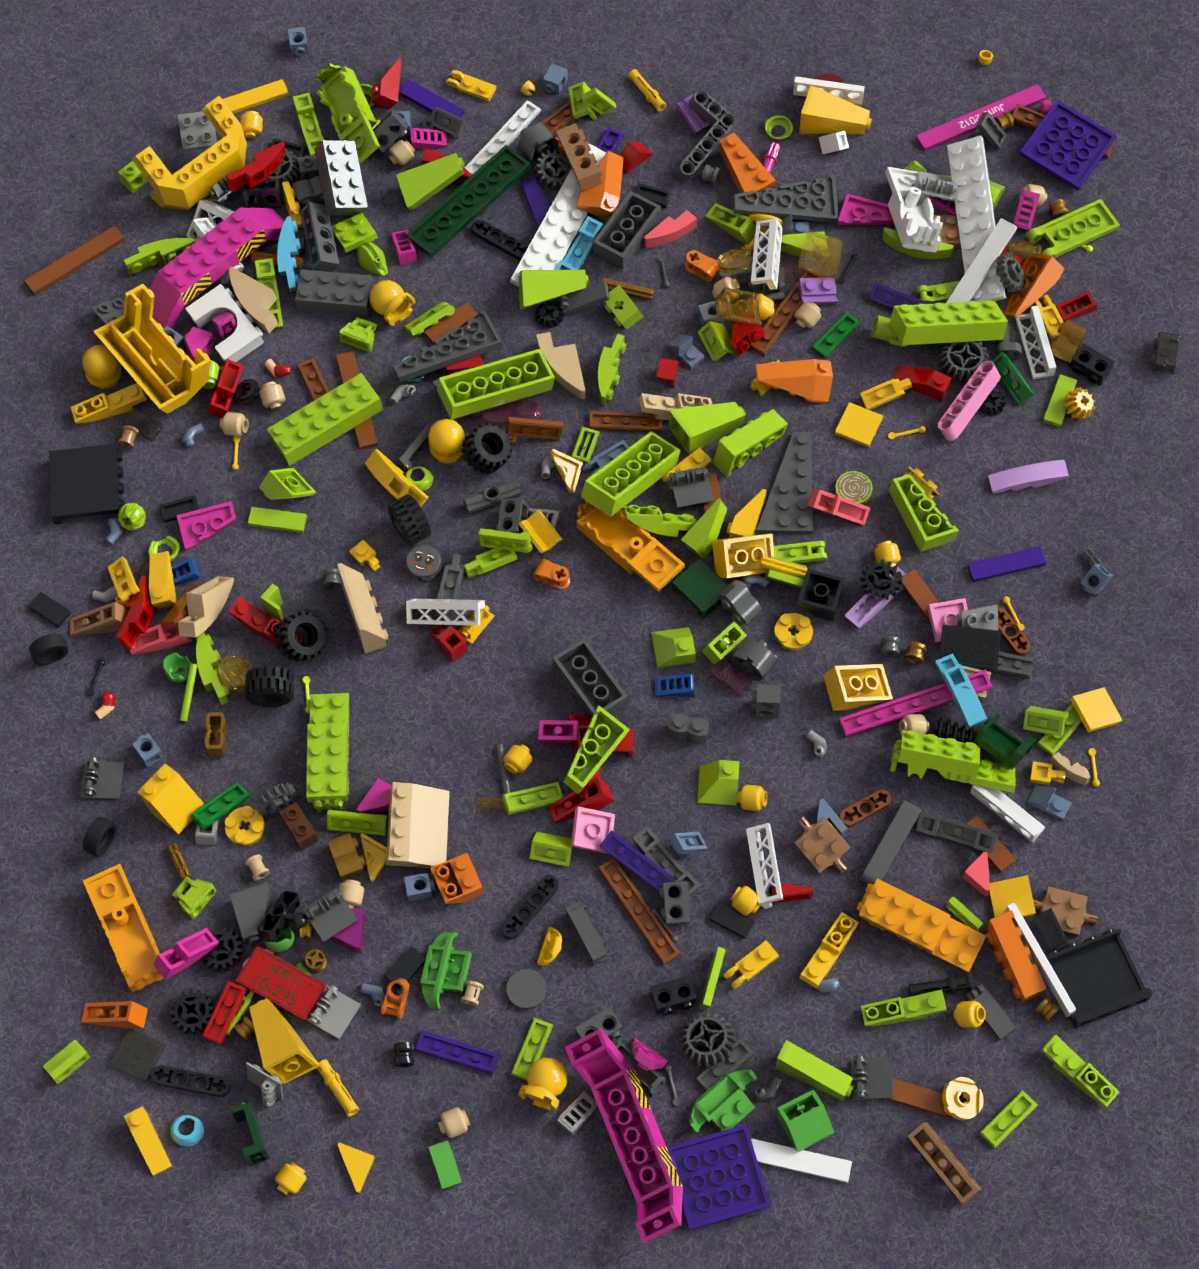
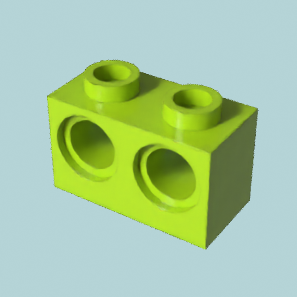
M133 161L118 171L121 184L131 193H134L148 182Z

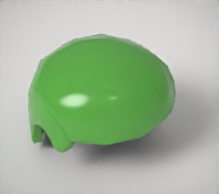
M178 653L166 656L163 660V671L166 678L178 683L187 681L189 667L192 662L187 656L181 657Z
M288 927L285 930H281L274 941H264L269 950L282 953L292 946L295 934L291 927Z

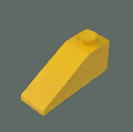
M762 489L735 515L733 523L729 522L727 528L729 538L752 536L755 534L767 490Z
M169 551L150 555L149 591L151 603L158 609L172 607L177 602Z
M142 1106L124 1115L152 1175L154 1176L172 1167L144 1107Z

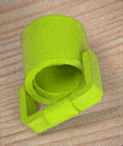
M876 315L871 328V338L907 347V345H902L899 339L896 338L897 336L890 326L891 318Z

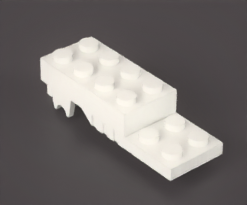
M887 167L885 173L892 190L888 207L902 246L907 249L936 252L941 242L939 234L943 223L940 222V216H936L935 220H933L934 208L929 196L921 194L918 172Z

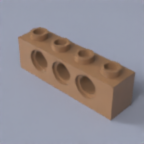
M576 123L557 130L559 142L582 192L602 184L600 176L603 175L599 165L595 166L597 163L593 153H589L591 148L588 141L584 142L583 140L585 135L582 128L578 129Z
M927 1122L922 1123L908 1135V1138L962 1204L982 1190Z

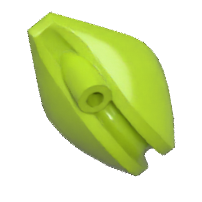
M367 241L364 245L356 248L358 262L363 269L380 276L388 274L385 255L377 245Z

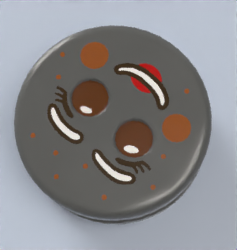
M429 545L414 547L406 557L407 571L414 580L419 582H428L435 579L440 574L442 568L439 552Z

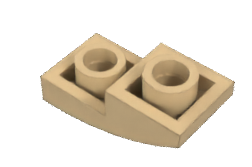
M1059 752L1052 756L1050 764H1053L1055 769L1066 771V777L1079 784L1086 785L1091 776L1084 766H1081L1078 762L1071 766L1069 760Z

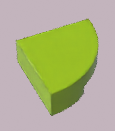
M915 160L904 168L905 170L927 172Z

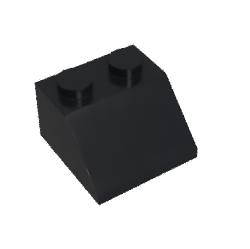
M808 569L799 595L798 604L815 617L834 621L844 590L845 578Z

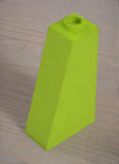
M454 153L396 174L409 211L422 205L464 174L463 168L465 164L462 157L459 158Z
M521 270L518 273L520 309L532 307L584 289L588 286V275L585 274V270Z
M787 1040L785 1041L777 1058L775 1069L843 1101L845 1096L850 1097L854 1088L851 1085L852 1077Z

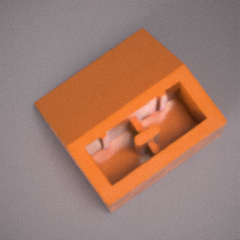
M468 853L430 868L445 904L465 903L484 895L483 887Z

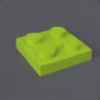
M363 213L331 226L333 235L345 253L358 248L360 245H364L367 241L371 242L378 239L376 232Z

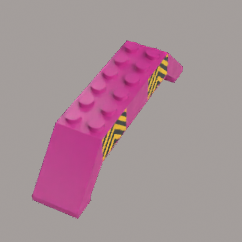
M240 207L157 272L149 288L154 294L152 318L156 323L161 324L163 329L166 326L171 329L174 328L175 322L187 303L227 273L230 267L237 265L263 243L279 240L285 220L272 208Z
M598 1029L566 1046L565 1049L572 1066L578 1070L591 1087L637 1202V1222L635 1225L642 1242L647 1243L681 1226L683 1186L636 1071L602 1029Z

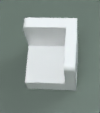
M845 131L819 137L823 154L849 148Z

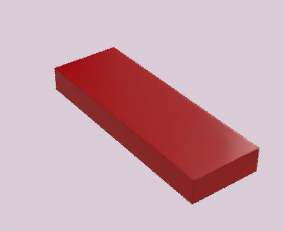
M230 981L227 982L204 1030L203 1039L222 1045L246 995L247 988Z

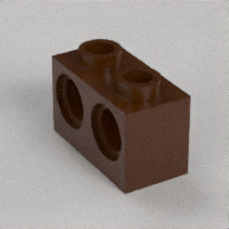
M297 802L279 812L282 821L300 851L318 842L316 833Z

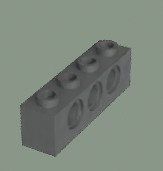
M308 202L300 211L311 269L314 271L333 272L339 265V258L337 256L330 216H327L325 205Z

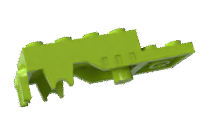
M328 63L326 69H322L320 74L315 75V78L321 81L322 84L320 87L322 91L318 90L316 93L321 97L320 102L330 108L332 113L330 119H332L340 141H355L359 164H361L380 147L372 129L377 122L354 71L345 66L341 68L339 65L335 66Z
M349 693L310 694V720L307 726L306 797L308 803H312L317 812H322L324 809L327 811L333 809L341 811L344 801H348Z
M902 730L900 740L894 743L890 771L895 772L897 762L908 764V777L911 774H918L920 779H922L927 768L938 770L944 778L1011 793L1015 791V767L1011 769L1006 764H996L989 760L981 761L980 746L972 742L963 743L952 738L944 739L933 734L925 735L914 730Z

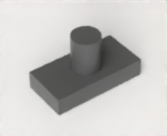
M983 112L976 125L975 134L976 136H982V138L985 137L993 148L1000 149L1007 135L989 112Z

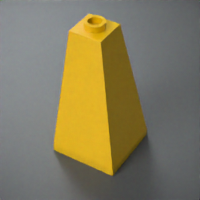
M810 86L801 112L799 133L833 134L845 131L846 134H864L865 130L870 128L872 119L869 118V110L819 88Z
M266 998L249 1007L263 1068L267 1072L278 1077L282 1084H286L319 1067L317 1060L276 1005Z

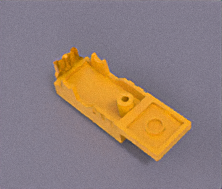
M586 500L585 504L578 506L577 516L579 519L576 521L577 529L630 575L635 571L656 591L659 592L685 567V564L654 537H651L647 531H644L623 515L622 509L610 517Z
M121 864L83 880L131 991L141 990L146 985L162 980L164 977L153 965L157 956L161 953Z
M878 878L875 884H868L865 890L866 894H864L862 902H859L856 908L860 912V918L868 921L870 925L882 931L886 930L902 940L916 945L921 950L924 949L927 953L969 973L986 935L950 918V914Z

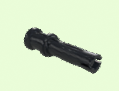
M966 973L964 976L957 977L950 975L944 980L909 984L910 997L938 990L943 992L949 991L951 994L961 990L971 991L972 982L970 974Z

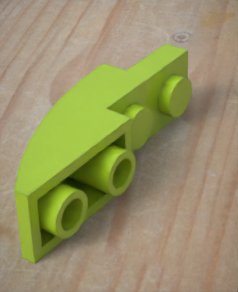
M172 238L140 246L137 248L138 254L124 259L126 269L129 275H132L161 261L166 266L193 245L195 241L193 238Z
M617 334L611 348L604 346L599 361L598 390L601 404L604 406L608 400L611 401L614 394L612 389L620 381V375H618L620 353L624 354L626 349L624 336Z
M630 505L622 508L626 518L633 524L659 535L678 537L679 530L689 531L697 522L694 516L690 514H662L659 507L652 505L647 507Z
M203 632L197 637L196 644L199 674L206 692L214 689L221 705L228 702L227 695H229L226 685H221L219 682L222 678L217 668H220L218 661L221 658L217 649L213 651L211 647L213 641L210 635H205Z
M942 990L903 999L897 997L861 1006L865 1027L928 1018V1015L947 1011Z
M1053 1035L1040 1050L1054 1063L1053 1067L1102 1106L1107 1107L1119 1093L1090 1063H1085L1057 1035Z

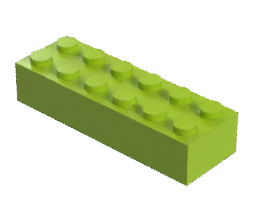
M992 300L918 305L904 304L894 306L890 320V326L902 345L1003 340L1008 324L997 303Z
M537 349L440 377L437 392L450 419H455L553 389L555 376L541 349Z
M360 373L269 427L267 431L287 464L291 466L384 409L379 396L363 374Z
M651 431L585 480L581 498L611 517L677 465L681 450Z

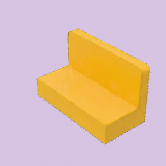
M537 510L527 520L519 523L524 532L530 533L531 541L540 553L549 551L562 540L541 510Z

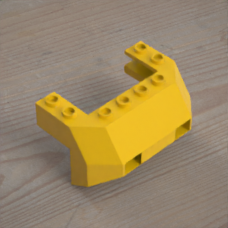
M220 96L205 105L202 111L221 135L222 139L176 173L171 175L150 146L133 158L132 161L154 188L149 196L161 208L189 210L199 200L209 195L208 191L211 186L218 183L219 180L222 181V178L231 171H236L245 166L247 142L242 126Z
M141 284L125 293L123 315L93 332L157 407L168 414L186 404L208 382L210 358L198 348L195 353V362H193L188 355H185L181 348L175 345L173 338L168 336L161 324L156 323L152 318L154 294L144 284Z

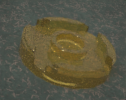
M1018 240L1014 241V244H1011V241H1009L1006 245V251L1016 255L1036 256L1041 254L1042 246L1038 245L1036 247L1034 242Z
M739 248L724 252L717 259L719 270L726 274H734L736 270H740V272L745 271L753 263L752 253L749 250Z
M235 655L226 656L217 667L219 681L230 690H245L246 673L253 669L252 665L244 658L240 659Z

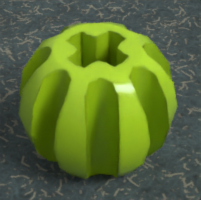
M137 503L123 505L118 513L120 525L129 531L138 530L144 525L146 520L144 508Z

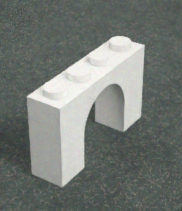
M220 284L185 309L199 329L209 323L216 315L226 311L237 319V327L234 333L215 346L216 351L224 362L227 359L237 362L264 343L261 337L263 333L258 326L254 328L251 324L253 323L252 318L248 313L244 314L242 312L243 307L239 301L232 299L234 295L229 288L225 289Z

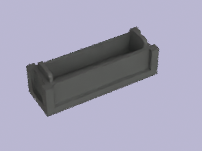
M578 902L566 908V915L594 966L608 959L609 948H604L585 912L587 906H582L581 902Z
M618 1039L617 1049L636 1071L643 1090L653 1097L666 1083V1078L664 1076L660 1077L653 1070L649 1069L646 1071L639 1067L633 1053L622 1044L621 1039Z

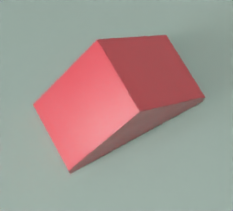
M983 852L968 867L962 877L983 896H988L990 892L987 852Z

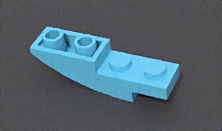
M288 216L279 237L277 262L280 276L287 275L289 289L292 292L297 291L299 276L298 274L295 275L294 268H297L296 259L292 256L299 255L298 249H301L299 238L296 239L295 232H298L296 221H292L291 216Z
M950 654L936 660V667L952 693V698L968 727L971 728L987 721L977 694L962 665L957 662L955 656Z

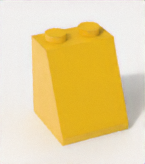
M164 764L138 791L150 812L178 835L193 820L191 813L204 805L184 779L167 764Z

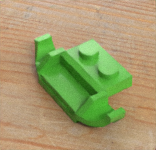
M443 932L434 940L432 945H429L420 982L422 984V993L429 1008L440 1010L439 997L440 994H444V991L461 993L464 991L472 954L469 951L454 950L452 942L458 935L456 932Z
M739 1070L724 1074L694 1101L695 1104L690 1113L689 1124L696 1133L706 1121L709 1122L710 1120L720 1132L732 1129L755 1108L743 1092L748 1083L758 1078L752 1070Z

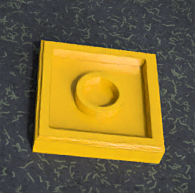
M849 402L835 430V435L869 448L883 419V415Z
M1105 687L1075 695L1070 699L1088 733L1119 724L1122 721Z
M1028 875L990 883V896L995 917L1006 913V907L1012 903L1016 904L1023 918L1036 915Z

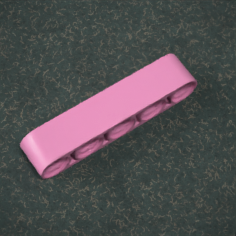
M984 361L979 365L938 422V428L947 441H953L958 438L998 383L1000 374L992 361Z

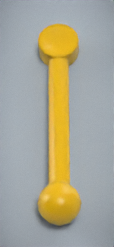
M920 426L918 429L900 432L896 434L890 432L888 434V438L893 440L895 439V437L904 436L917 432L924 433L926 431V428L924 426Z
M233 437L235 445L232 469L238 470L237 458L240 437Z
M1007 596L1003 597V603L1007 605L1017 626L1023 631L1025 627L1023 624H1020L1010 604V598Z
M1090 748L1088 754L1091 756L1092 785L1098 787L1100 782L1097 780L1096 750Z

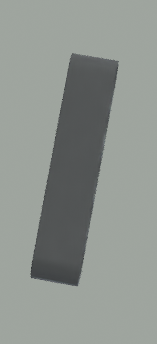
M904 800L860 879L861 882L868 885L875 884L877 878L884 881L890 866L896 860L899 850L902 849L908 834L911 833L923 809Z

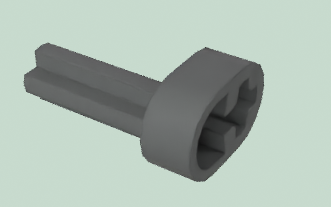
M1007 324L1003 340H999V344L996 345V356L1001 352H1005L1009 359H1018L1022 355V347L1019 343L1010 342L1009 324Z

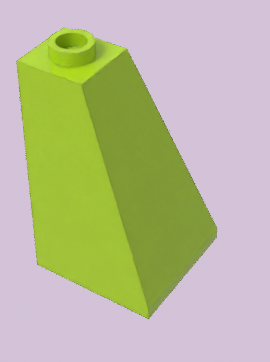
M736 402L672 409L669 414V429L690 455L699 447L702 449L745 424L746 413Z

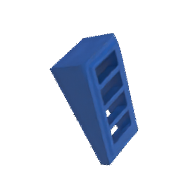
M192 558L171 566L172 572H175L177 576L176 579L173 577L174 586L200 578L197 564ZM183 569L184 575L181 576L180 570Z
M694 674L655 678V697L694 696ZM669 682H672L673 690H669ZM676 682H680V689H677ZM684 682H688V688H684ZM661 683H665V691H661Z

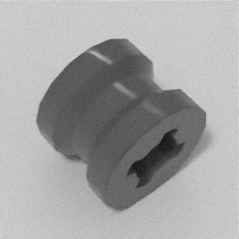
M706 164L701 181H709L712 185H716L720 175V168H712Z
M330 568L323 571L322 574L325 579L323 581V588L333 590L342 587L338 569Z
M894 636L881 638L883 647L880 650V654L883 657H898L900 653L898 649L900 639Z

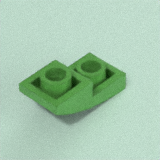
M448 1140L428 1146L427 1148L440 1188L444 1189L462 1183Z

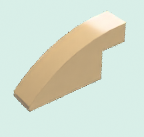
M230 267L231 284L243 309L249 314L254 323L270 334L278 324L274 314L268 311L277 300L276 295L271 288Z
M550 332L536 334L537 347L541 349L555 379L575 396L586 399L576 345L570 344L553 347Z
M217 576L186 593L189 616L178 621L180 636L196 638L214 622L229 596L234 582L233 577Z

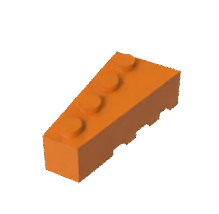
M734 132L720 140L719 153L727 170H729L738 193L764 191L765 188H775L776 180Z
M1011 910L990 919L984 935H986V942L989 945L992 944L995 950L994 957L998 963L1001 962L1004 967L1003 974L1006 980H1010L1013 985L1012 991L1016 999L1020 998L1021 1002L1024 1003L1043 995L1047 988L1036 963L1031 964L1032 956L1030 949L1022 943V931L1020 927H1015L1012 918L1015 916Z

